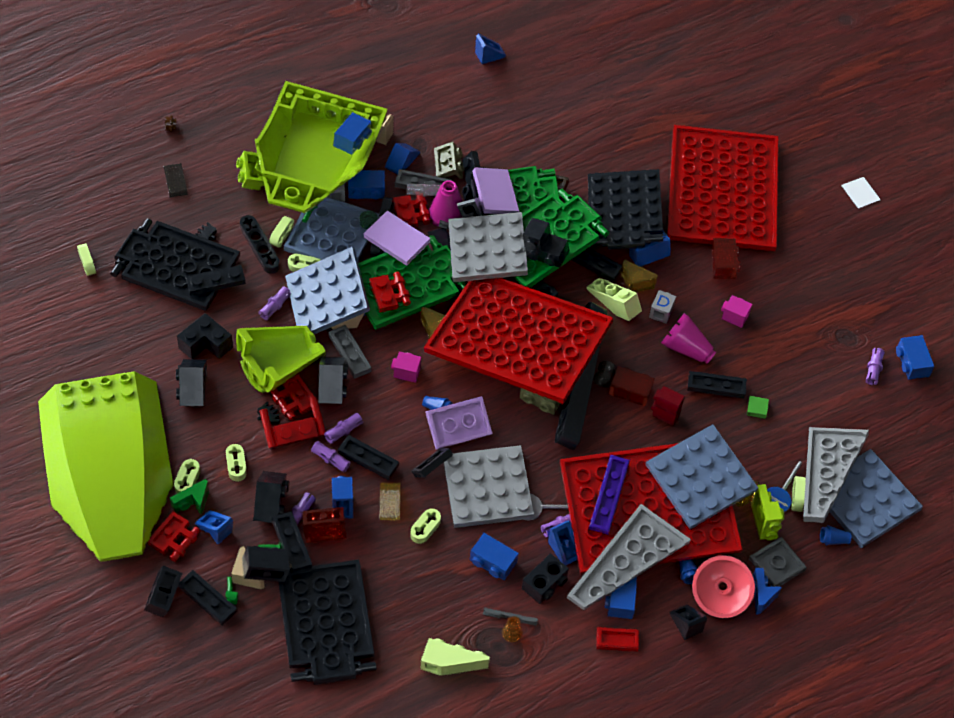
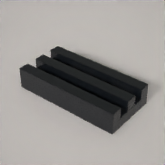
M440 448L411 470L415 477L424 478L453 456V453L449 448Z

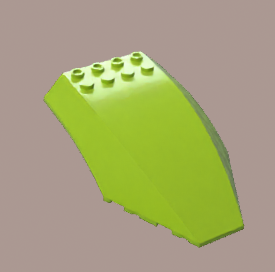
M285 81L265 127L258 138L255 139L268 203L306 213L316 207L363 169L375 145L388 109ZM353 112L371 121L370 129H372V133L368 139L363 141L361 148L351 155L334 147L333 142L335 132Z
M133 371L55 384L38 401L52 508L58 511L63 520L87 544L89 550L95 553L100 562L142 555L146 548L145 544L151 537L152 528L161 515L162 507L166 504L168 493L174 486L156 381Z

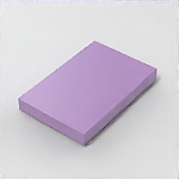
M474 167L473 175L483 213L506 214L519 212L508 170Z
M386 211L363 233L365 239L406 266L430 243L429 237L389 211Z
M482 396L425 412L436 450L493 434Z

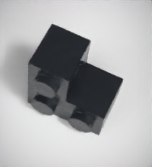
M536 218L530 220L523 233L526 257L533 261L537 260L549 266L560 268L569 253L568 240L551 235L548 222Z
M206 313L177 335L179 349L191 359H194L204 349H208L220 359L233 348L232 334Z
M321 357L319 364L318 403L342 404L343 398L347 397V386H343V380L347 379L348 363H345V358Z
M183 359L181 365H178L176 381H179V388H176V400H180V406H204L207 360Z
M269 471L261 473L256 483L253 521L272 523L273 516L284 514L285 505H282V498L286 497V492L289 491L290 480H287L286 473Z

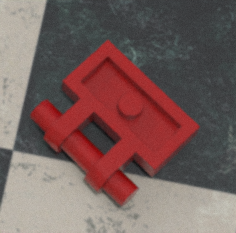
M422 192L416 193V200H412L410 195L393 197V206L398 218L413 228L418 227V221H423L425 225L430 224V212L426 208L427 201L423 197ZM419 208L420 212L415 213L414 209Z
M400 272L393 273L394 280H389L388 275L369 278V284L380 313L398 309V302L403 301L404 306L411 304L409 299L411 297L410 293L405 288L406 282ZM398 288L399 293L394 294L393 289Z
M299 374L282 384L284 390L279 392L276 388L270 392L273 396V401L279 404L282 409L281 412L290 421H294L297 418L294 411L299 410L301 415L312 410L309 399L313 398L314 395ZM288 397L292 401V403L287 404V402L285 401V399Z
M172 511L147 542L149 546L163 555L169 549L172 550L173 553L169 558L176 562L179 557L182 558L185 555L189 545L196 542L201 530L198 527H194L189 531L187 529L190 526L189 521ZM182 536L185 539L180 543V545L175 543L178 540V538Z

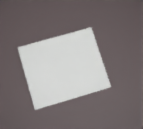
M864 177L841 185L858 208L880 200Z

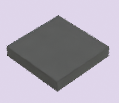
M782 537L749 557L755 568H764V576L768 577V583L771 587H780L804 572L807 568Z

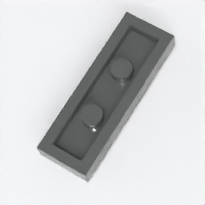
M399 169L395 187L436 195L442 183L450 179Z
M346 325L329 332V338L340 356L345 358V363H348V369L354 379L371 372L370 364Z

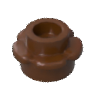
M172 115L165 116V131L173 132V129H176V118H173Z

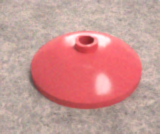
M715 556L699 566L693 577L692 590L697 604L703 611L714 617L730 618L739 615L750 605L755 592V583L751 571L743 562L731 556ZM721 582H725L727 584V588L725 590H721L719 588V584Z

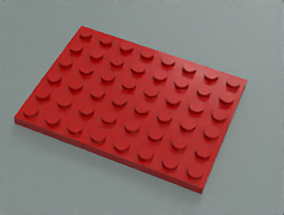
M674 125L667 236L670 240L775 252L777 245L778 136Z
M503 278L468 281L425 344L424 352L564 404L611 327L613 317Z
M679 443L560 459L580 575L587 572L640 504L691 539L689 544L657 564L741 553L742 545L733 505L694 528H688L645 465L646 461ZM610 455L628 459L630 462L609 535L590 530L589 525Z

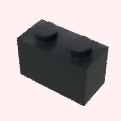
M247 546L242 558L244 579L285 582L290 571L288 549Z

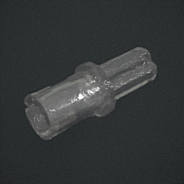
M425 182L423 184L407 183V195H423V197L425 195H436L441 185L425 184Z

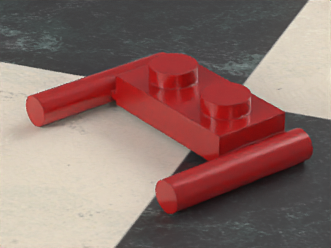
M317 397L309 399L314 418H306L271 427L267 409L259 410L269 449L325 436L324 433L326 431Z

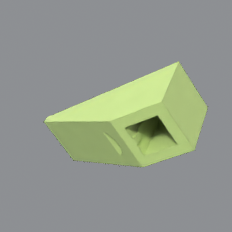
M602 278L594 280L593 283L586 287L591 294L620 318L630 321L642 312L636 292Z
M429 638L421 659V670L438 675H447L486 669L489 666L490 657L480 651L466 650L461 645L453 646L441 639Z

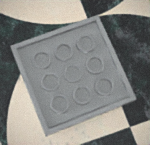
M522 212L448 219L453 282L528 275L523 240Z
M521 445L453 453V456L444 462L454 528L534 518Z

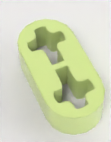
M287 216L281 219L271 234L269 240L271 245L281 247L294 226V219Z
M87 244L78 245V253L86 275L96 274Z
M292 254L288 258V267L292 272H295L320 261V259L302 254Z
M232 444L226 449L228 474L231 480L242 481L247 474L244 450L240 445ZM233 452H237L238 459L233 458ZM235 466H239V474H236Z
M188 459L182 463L174 482L177 494L196 484L200 474L199 463L196 460ZM194 467V469H192L190 471V474L188 475L187 469ZM185 480H186V481H187V486H185L183 489H181L180 486H183V485H184V482H185Z
M794 477L792 511H803L805 477Z
M427 509L411 528V539L417 544L426 542L439 527L441 515L438 510ZM434 516L435 520H431L428 523V517L432 518ZM424 528L423 535L417 536L416 531L420 532Z

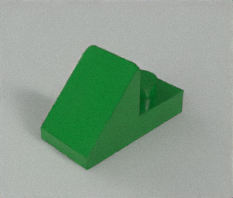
M204 479L170 497L171 507L174 512L185 511L194 504L200 515H202L209 494L208 481Z

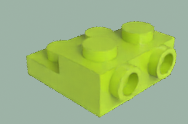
M243 151L236 163V167L240 169L238 182L242 183V188L260 190L261 186H264L258 154Z
M766 484L758 485V490L755 492L751 503L760 540H775L778 538V530L782 528L781 522L784 520V511L780 508L778 501L772 502V496L767 491Z

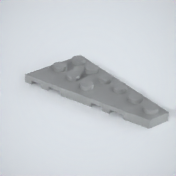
M809 427L803 522L824 523L869 435V430Z
M640 504L567 595V598L585 610L689 544L691 539Z

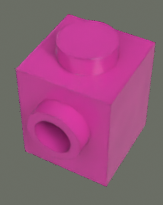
M732 295L729 301L725 300L721 311H723L722 319L742 328L750 314L752 304Z
M399 352L397 359L394 358L391 369L394 370V378L416 383L421 369V357L408 352Z

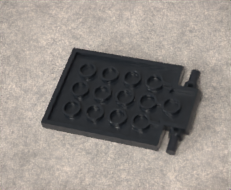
M659 169L588 174V205L602 217L601 222L609 231L607 237H604L598 231H594L599 235V241L593 245L608 246V250L645 248V244H651L650 242L663 241Z
M149 218L137 230L132 229L114 257L116 262L115 267L110 273L111 276L116 278L120 271L125 269L121 275L123 280L207 311L219 290L190 296L186 276L233 267L240 257V251L160 221H156L148 234V229L153 223Z
M360 560L314 565L312 568L292 573L290 569L285 582L278 581L289 667L293 669L311 666V669H305V672L291 673V682L306 680L307 682L313 681L314 685L353 680L356 679V675H360L362 672L376 670V662H354L356 659L374 657Z

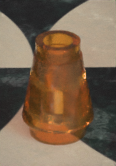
M511 616L502 629V636L509 642H516L522 637L523 631L519 618Z

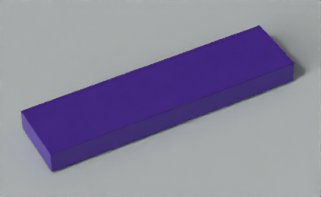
M610 455L589 525L590 530L609 535L630 460Z

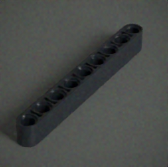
M588 302L585 308L607 315V309L593 302ZM600 345L568 398L562 404L554 441L571 450L576 449L581 438Z

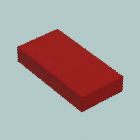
M597 627L596 649L638 652L639 630Z

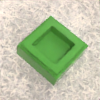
M749 396L747 415L766 419L769 399Z

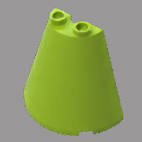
M307 326L237 329L236 344L237 351H241V357L243 358L240 361L242 369L251 385L262 393L273 391L319 358L325 356L326 352L319 342L315 343L316 337Z

